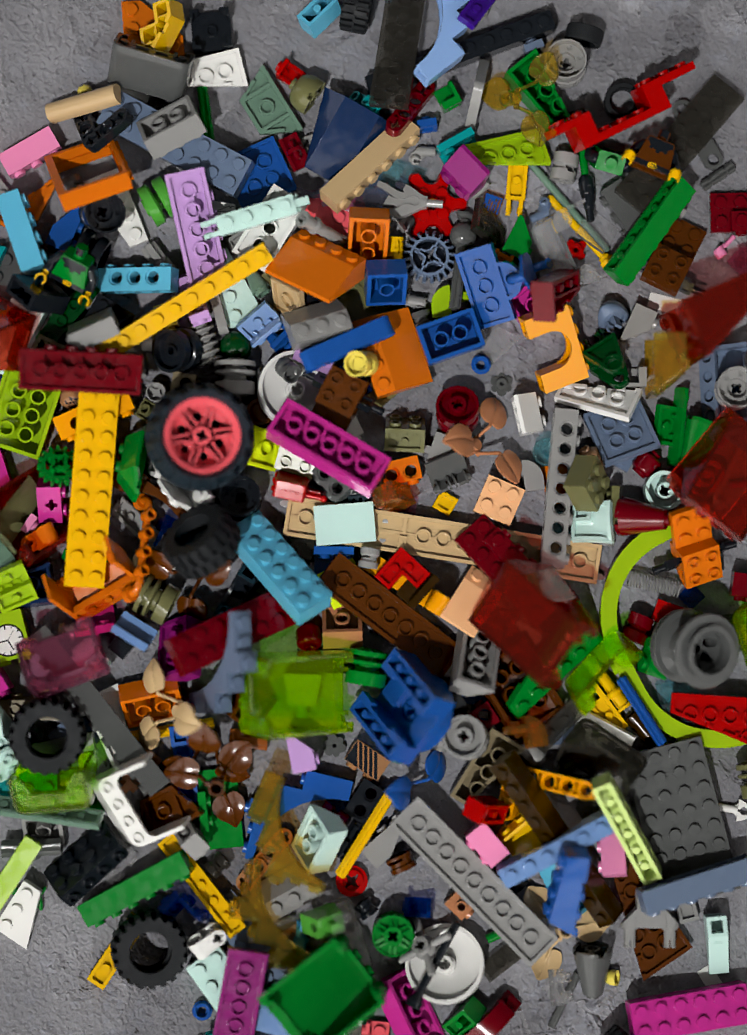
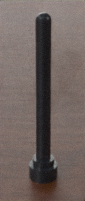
M454 921L448 930L452 935V939L440 945L432 960L435 971L460 927L458 921ZM426 971L415 994L412 993L411 997L408 996L405 1003L419 1011L423 1004L421 1003L423 1000L422 996L433 976H428Z

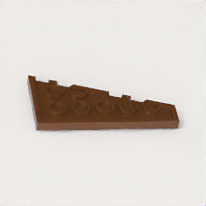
M628 856V877H613L621 906L624 908V916L635 906V890L644 886ZM638 928L636 930V948H634L643 981L693 948L680 928L676 930V948L670 947V940L669 948H663L664 930L662 928Z

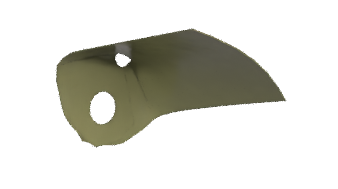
M28 476L0 512V541L14 555H16V551L12 547L13 541L20 533L21 527L30 514H34L38 509L37 485L30 476Z

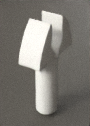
M738 799L736 805L718 803L720 811L733 813L736 816L735 821L747 819L746 814H741L738 809L743 807L747 808V803L741 799Z

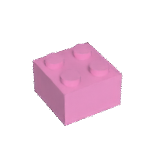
M476 823L464 833L466 838L464 840L465 844L472 851L476 850L479 853L477 856L482 860L481 863L486 866L489 865L493 868L510 853L488 825Z

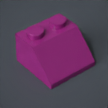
M464 144L444 164L440 172L444 182L450 184L455 189L456 194L466 201L470 200L484 188L491 173Z

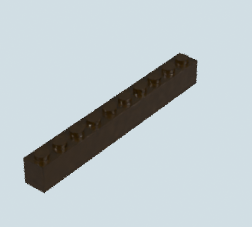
M514 749L500 755L490 769L542 845L569 831L570 829L516 750ZM590 860L587 883H583L584 900L581 902L598 927L602 928L614 924L624 911V908Z

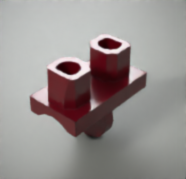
M294 132L285 138L279 139L278 141L293 172L295 173L305 168L307 153L297 133Z

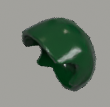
M231 331L225 334L220 341L221 352L226 358L247 359L251 353L250 341L241 332Z

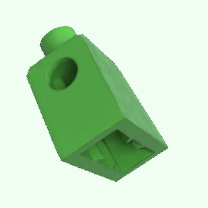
M334 902L299 913L302 932L315 938L323 939L345 931L343 913Z

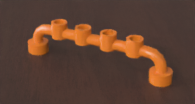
M143 493L139 494L136 502H133L135 509L144 511L140 514L143 523L142 530L138 532L140 539V548L136 550L138 564L133 570L136 577L134 586L125 587L121 591V597L127 603L138 599L139 592L143 586L144 576L150 573V568L146 564V558L152 555V549L148 546V540L154 536V530L150 527V524L156 518L157 513L152 509L151 498Z

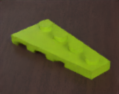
M540 128L465 144L484 166L551 165V159Z

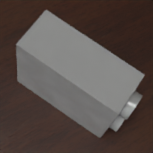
M112 307L68 325V332L66 333L67 344L77 346V350H85L86 346H94L119 335L120 324Z

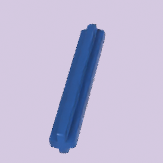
M625 675L618 678L617 684L657 746L666 743V737Z

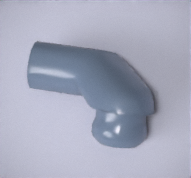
M548 197L540 198L538 211L529 216L532 224L549 216L552 204Z

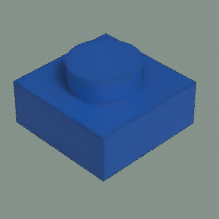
M426 116L417 120L420 134L437 132L436 117Z

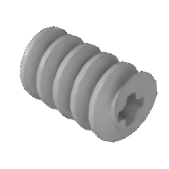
M207 323L190 327V329L197 333L202 343L203 351L200 361L204 362L199 365L200 367L214 364V361L220 360L223 357L222 355H216L221 349L214 347L218 343V340H212L216 333L209 331L214 325H208Z

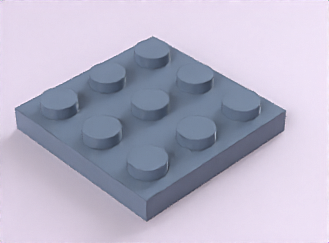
M640 400L629 422L593 412H587L582 415L605 468L653 451L661 446Z

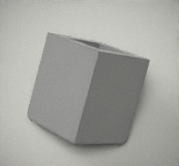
M647 367L627 368L630 382L626 388H646ZM621 375L622 382L624 380V375Z

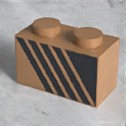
M358 738L344 758L347 761L346 765L354 771L358 768L364 772L362 776L371 782L373 779L378 781L391 762Z

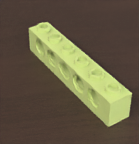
M610 771L592 778V792L643 885L645 886L662 879L661 865Z

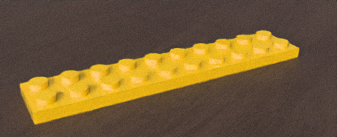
M78 392L63 586L104 589L107 546L104 538L109 533L119 394Z

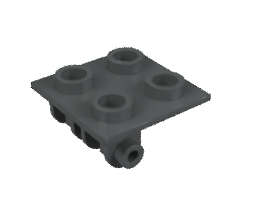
M452 452L424 464L435 494H442L448 491V487L453 490L452 485L455 484L456 488H458L457 483L461 486L466 483L468 484L472 480L464 456L457 452Z

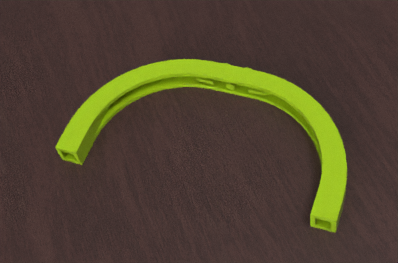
M670 526L666 530L639 533L627 543L614 559L606 574L600 594L599 626L604 647L612 662L609 666L614 675L618 674L619 677L625 675L658 727L664 733L678 740L700 735L703 747L730 748L745 745L746 743L712 729L689 726L669 716L650 697L631 663L618 631L617 606L620 591L627 575L641 557L651 549L672 538Z

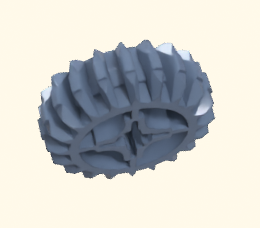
M425 231V237H422L419 232L417 233L419 240L411 237L413 245L406 243V247L410 250L403 251L404 255L409 256L403 258L406 262H409L406 265L407 270L412 268L409 276H413L416 273L415 280L418 281L421 276L423 277V284L426 283L427 278H430V284H433L435 277L438 282H441L440 275L442 274L443 277L447 278L448 274L445 270L449 272L453 270L449 264L454 265V260L450 258L455 257V253H449V251L454 249V246H446L450 240L447 238L443 242V234L436 238V231L432 232V236H429V232ZM426 242L434 243L431 248L426 250L418 248L419 245ZM439 246L445 253V263L436 255ZM433 251V257H432V258H433L434 260L431 261V259H430V262L427 261V263H426V265H425V262H426V256H425V254L428 255V253H431V252ZM413 253L418 254L422 259L419 269L413 261ZM430 265L441 267L436 272H425Z

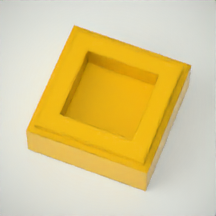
M443 492L438 495L432 507L449 517L459 499L447 492Z

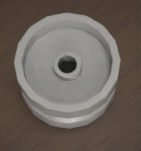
M459 715L452 718L451 727L443 737L442 742L445 749L452 756L461 760H474L481 757L487 750L489 732L480 720L469 715ZM468 735L469 740L464 741V736Z

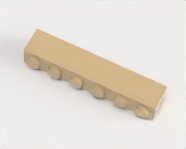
M411 122L404 132L397 137L389 136L384 130L320 189V200L337 214L341 210L347 209L355 197H360L369 184H374L383 171H388L396 159L402 158L410 146H415L420 140V128Z

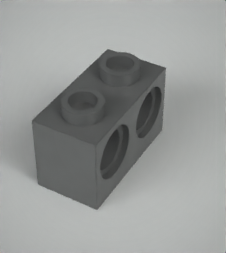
M314 468L311 471L314 474V480L318 485L324 487L327 491L326 495L331 501L342 502L355 491L331 476L327 478L325 472L318 468ZM339 483H341L343 486V490L341 493L337 491V485Z

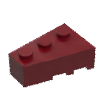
M558 268L531 281L530 294L532 295L533 321L555 322L557 320L556 315L565 310L564 305L566 302H571L580 290L579 269Z

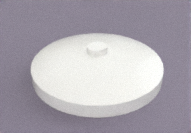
M293 350L282 352L269 360L258 377V400L262 410L272 421L287 398L312 411L316 403L315 399L320 391L319 388L312 385V380L302 376L305 368L303 364L292 360L295 352ZM288 357L300 367L301 376L296 382L287 383L276 373L275 365L279 359Z
M441 923L432 925L424 929V933L426 936L434 939L448 932L452 924ZM459 927L436 970V974L432 977L422 996L427 1001L440 1005L455 1004L472 995L480 985L485 970L484 953L477 939L469 931ZM414 957L405 962V971L410 985L416 991L427 969L424 960Z

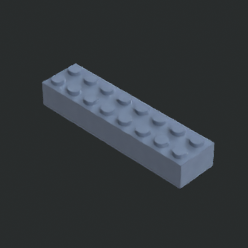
M121 91V104L103 109L96 123L100 125L121 108L127 109L133 114V122L118 136L149 152L143 142L136 122L158 110ZM205 135L192 139L185 143L184 146L168 152L164 157H159L183 171L204 167L207 184L235 199L240 195L256 165L247 157Z

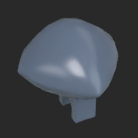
M616 300L604 302L598 310L599 328L606 329L608 334L613 333L615 327L621 329L622 324L630 316L626 307Z

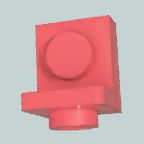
M366 1019V1025L362 1024L361 1035H389L390 1024L384 1020Z

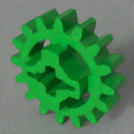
M57 445L55 450L50 446L48 452L42 451V457H38L37 470H39V477H44V483L50 481L52 487L55 483H58L59 488H61L62 483L69 486V482L72 480V469H70L69 463L73 467L74 450L68 452L67 446L60 449L59 445Z

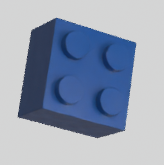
M405 259L366 260L364 278L366 306L406 305L408 273Z

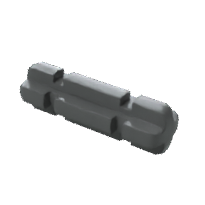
M731 162L724 165V168L718 169L708 179L702 180L700 182L701 188L707 191L712 185H716L725 179L727 175L735 172V166Z

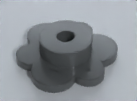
M500 373L498 377H492L491 384L493 386L491 390L497 392L499 396H504L506 391L510 392L512 389V378L505 376L503 373Z
M335 734L329 735L328 740L323 742V745L326 747L324 752L328 756L333 754V756L338 757L340 753L346 750L343 738H337Z

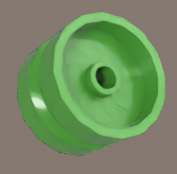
M161 176L151 180L155 193L152 194L149 187L145 184L136 189L142 199L143 207L149 217L153 218L157 227L166 223V217L162 212L163 209H166L168 215L173 218L167 187Z

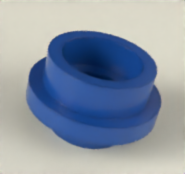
M485 355L475 356L471 362L472 370L480 375L487 373L491 367L490 359ZM479 361L484 362V368H479L477 363Z
M205 1000L197 1001L192 1008L193 1016L200 1021L207 1020L212 1014L211 1004ZM205 1007L206 1012L200 1013L199 1008Z

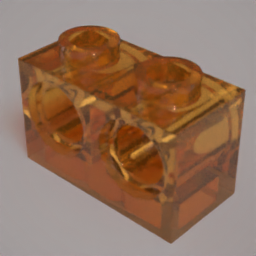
M392 480L376 487L372 493V501L378 509L398 513L416 504L411 486Z

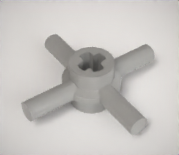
M417 919L413 921L417 937L413 941L412 950L398 956L397 959L400 964L414 957L422 959L425 962L428 976H434L436 971L432 958L437 953V946L452 939V935L448 931L434 939L426 936L421 920Z

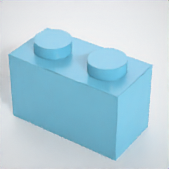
M312 0L297 15V19L301 28L316 39L341 14V7L338 0Z

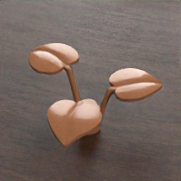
M494 397L486 398L481 402L479 411L482 419L489 423L488 426L472 438L469 427L464 424H456L448 430L442 443L448 445L465 458L474 454L477 457L480 455H498L495 459L498 471L510 482L518 484L520 482L522 465L516 453L511 450H505L503 453L500 451H480L482 443L478 438L487 432L492 425L498 430L502 429L507 421L506 411L501 402Z

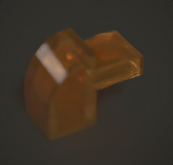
M523 716L520 718L521 725L519 721L508 722V727H502L503 735L523 733L525 749L549 746L546 728L535 717Z

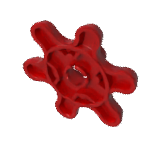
M412 173L408 178L412 188L420 194L428 196V199L443 200V208H436L435 210L427 208L412 214L415 219V223L411 228L412 236L418 239L417 233L420 232L423 237L427 228L434 226L439 229L444 237H450V231L454 227L449 219L450 214L454 211L465 210L468 202L464 198L453 197L449 194V184L444 182L441 174L438 175L434 183L430 184L423 180L421 174Z

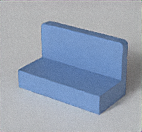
M127 611L122 613L117 623L110 630L143 652L147 651L158 633L156 629Z

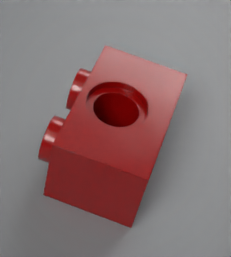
M468 796L462 815L479 825L504 824L510 805L493 796Z

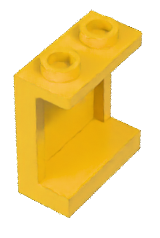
M521 813L517 814L514 821L509 825L503 826L496 835L513 856L542 846V843Z

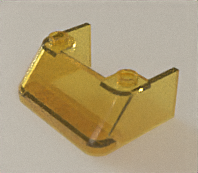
M654 332L653 341H644L645 367H647L645 399H655L686 373V370L690 369V358H686V332Z

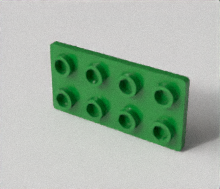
M215 769L200 770L198 773L207 781L217 776ZM198 778L199 808L204 812L200 816L201 832H203L210 846L209 850L244 846L242 820L237 827H233L229 823L217 818L212 810V804L216 797L209 793L208 786H205V783ZM224 781V791L226 794L233 790L239 792L238 782Z

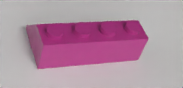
M405 968L381 979L387 987L386 1002L382 1009L394 1035H445L430 1001L422 997L421 1003L423 1004L419 1011L405 1003L408 996L411 997L412 993L415 994L416 992L408 981Z

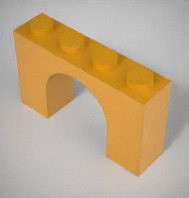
M567 303L564 305L565 310L556 315L557 320L555 322L533 321V311L518 317L523 336L529 340L552 331L561 332L564 336L566 347L560 360L550 366L534 371L539 389L545 394L589 377L587 371L589 370V365L582 354L584 347L581 341H578V327L573 323L571 317L573 316V310Z

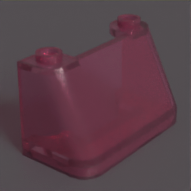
M91 616L79 618L74 624V630L47 640L37 642V640L27 637L15 643L26 687L35 697H48L110 673V665Z

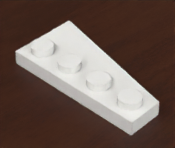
M573 383L558 389L554 396V402L629 422L643 394V388H635V390H626V387L610 389L604 385L587 387V384Z

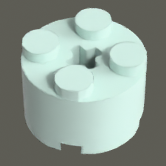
M663 470L652 474L643 485L645 502L666 510L677 507L685 493L682 479L670 471ZM661 486L663 488L667 487L668 491L666 492V496L664 494H660L659 491L661 490Z

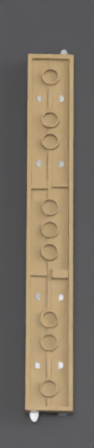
M305 498L303 503L290 500L280 501V505L287 508L283 535L316 540L313 506L339 503L321 502ZM374 509L376 541L341 544L360 548H375L396 553L400 547H403L411 556L476 566L454 542L472 524ZM507 530L511 535L509 539L514 544L519 543L525 550L523 554L528 559L532 557L539 565L542 535ZM571 541L570 545H567L566 553H569V563L565 565L564 569L539 566L537 569L541 573L546 572L552 578L597 584V580L604 579V576L598 573L602 545L587 542L573 543ZM552 543L550 546L551 551L559 553L560 545Z

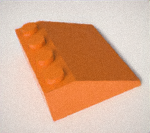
M301 229L288 239L273 261L267 266L265 273L324 302L331 303L364 279L366 258L323 237L310 234L307 230Z
M409 307L372 315L352 322V327L355 329L387 315L396 333L388 339L360 350L373 352L379 360L378 370L375 374L369 376L376 400L433 382Z

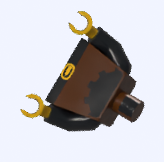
M660 129L657 137L649 135L647 139H640L631 145L621 157V160L624 158L629 159V165L635 169L664 181L666 179L670 181L671 178H675L677 180L676 183H679L681 177L678 153L674 151L675 145L668 142L671 133L667 130Z

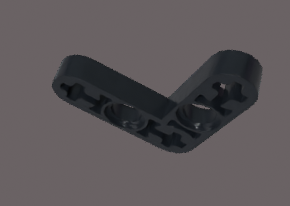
M121 108L99 126L92 113L73 119L85 148L92 153H96L132 124L134 117L127 109Z

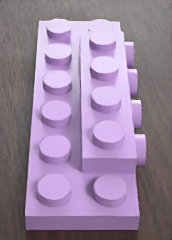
M204 167L164 175L189 286L224 266V260H227L225 248L222 249L220 243L223 237L217 236L207 240L204 239L206 233L219 231L217 225H210L206 228H201L200 223L215 219V216H218L217 210H213L212 207L214 195L212 189H208Z

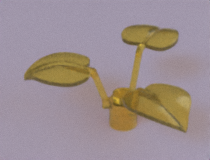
M544 52L531 62L529 74L535 78L533 82L515 90H510L509 83L504 78L494 77L484 85L481 97L494 110L501 111L513 106L514 109L527 113L529 116L522 120L521 132L526 140L537 147L543 146L547 139L544 133L549 131L550 121L548 116L541 110L532 113V111L519 106L522 100L520 91L537 84L538 81L542 86H550L555 83L558 78L559 68L553 52Z

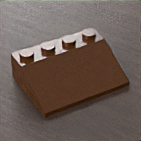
M524 640L500 653L495 691L483 694L512 740L523 736L566 707L554 687L520 719L514 717L506 705L507 700L518 683H522L528 673L526 671L529 666H533L536 662L535 657Z

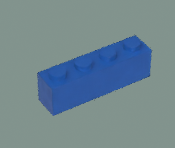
M562 845L561 851L557 855L556 868L552 872V883L547 890L548 897L543 904V913L550 924L572 936H578L579 929L575 925L576 920L581 918L579 901L584 900L583 883H587L591 858L585 846Z

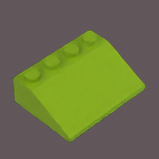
M6 365L0 382V448L38 460L61 391L18 389L19 369Z

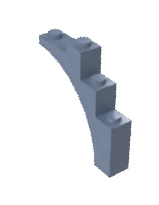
M250 611L229 612L227 644L219 669L204 688L197 692L189 693V703L195 705L196 713L232 712L231 693L245 692L244 673L257 672V652H252Z

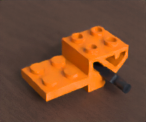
M704 500L668 512L672 536L670 548L674 559L652 567L653 574L677 569L680 580L686 589L722 578L720 553L736 548L737 544L734 539L718 544L712 537L709 504Z

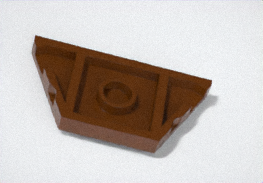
M170 785L151 797L149 796L140 801V820L148 832L188 815L193 820L204 814L203 810L175 785Z

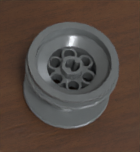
M683 608L667 613L657 623L650 640V653L655 667L666 678L679 683H687L694 688L710 689L722 684L733 672L739 657V639L733 625L721 615L703 613L693 608Z

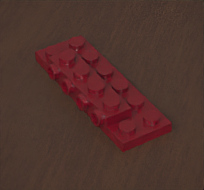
M710 193V234L735 233V236H747V193Z
M45 344V348L40 349L20 348L18 389L140 395L143 355L118 352V348L107 347L106 351H98V347L86 346L85 350H77V346L66 345L65 349H57V345Z
M483 514L459 535L454 542L536 629L565 600L552 587L550 583L552 581L551 577L546 572L541 573L537 569L539 566L532 557L528 559L523 554L525 552L524 548L519 543L514 544L509 539L511 537L510 533L505 528L500 529L496 527Z

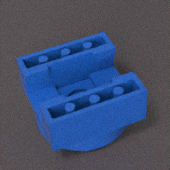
M394 648L381 665L391 678L389 683L377 699L372 698L368 692L362 691L349 710L388 760L410 765L419 752L430 750L443 739L451 727L453 709L456 703L453 701L451 691L448 690V684L441 677L431 674L415 654Z

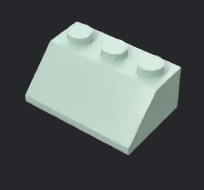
M310 804L291 844V847L309 875L329 871L348 833V829L340 816L315 804Z

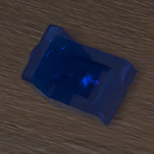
M405 897V901L402 903L404 917L433 918L434 898Z

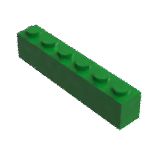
M682 176L679 183H676L677 180L675 178H671L670 181L666 179L603 268L616 283L629 287L635 280L638 272L647 263L650 255L657 249L662 238L669 232L672 224L679 218L684 207L691 201L696 190Z
M181 849L82 902L77 908L88 928L92 925L99 927L106 922L105 919L111 916L113 919L123 913L122 909L126 907L132 909L140 904L139 900L143 898L149 900L157 895L156 891L160 889L166 891L173 887V882L178 879L180 882H183L190 878V873L195 869L185 850Z

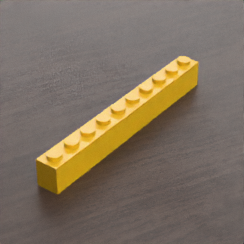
M262 241L121 328L119 335L93 347H98V351H106L107 347L118 348V352L124 353L272 262L273 257Z

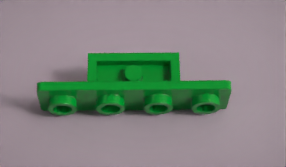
M687 387L675 388L673 406L656 404L654 431L660 444L669 446L667 466L681 465L684 429L687 420L686 410L689 400V388Z

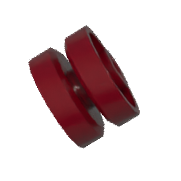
M458 385L448 387L439 394L435 405L436 420L442 432L447 433L456 424H464L473 432L479 422V401L476 394L469 388Z

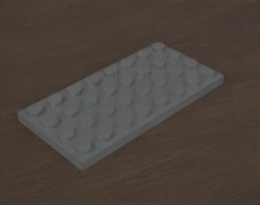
M700 735L622 755L643 833L662 868V879L658 881L733 858Z

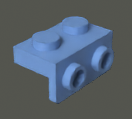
M264 300L236 325V328L250 341L251 346L255 348L257 345H262L272 332H277L283 322L280 314Z

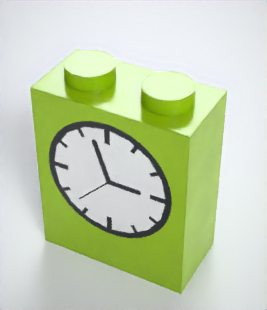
M23 608L0 614V667L11 665V660L18 659L19 662L30 660V655H33L26 647L28 644L26 639L30 637Z

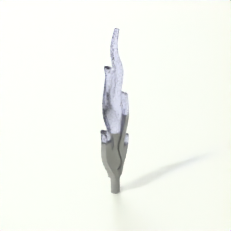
M377 180L374 184L367 186L373 187L372 189L364 190L363 194L360 197H355L349 207L368 208L391 206L395 207V209H389L391 218H404L425 210L427 207L443 208V200L428 199V196L420 194L411 186L401 182H396L395 187L402 192ZM296 187V191L303 196L320 198V189L312 191ZM324 202L321 203L322 207L327 206Z

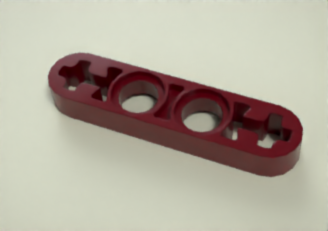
M420 81L387 119L385 131L389 136L397 137L404 132L433 97L435 91L434 83L425 88ZM418 99L421 103L413 104L410 100ZM406 111L410 116L403 117L400 115V112Z

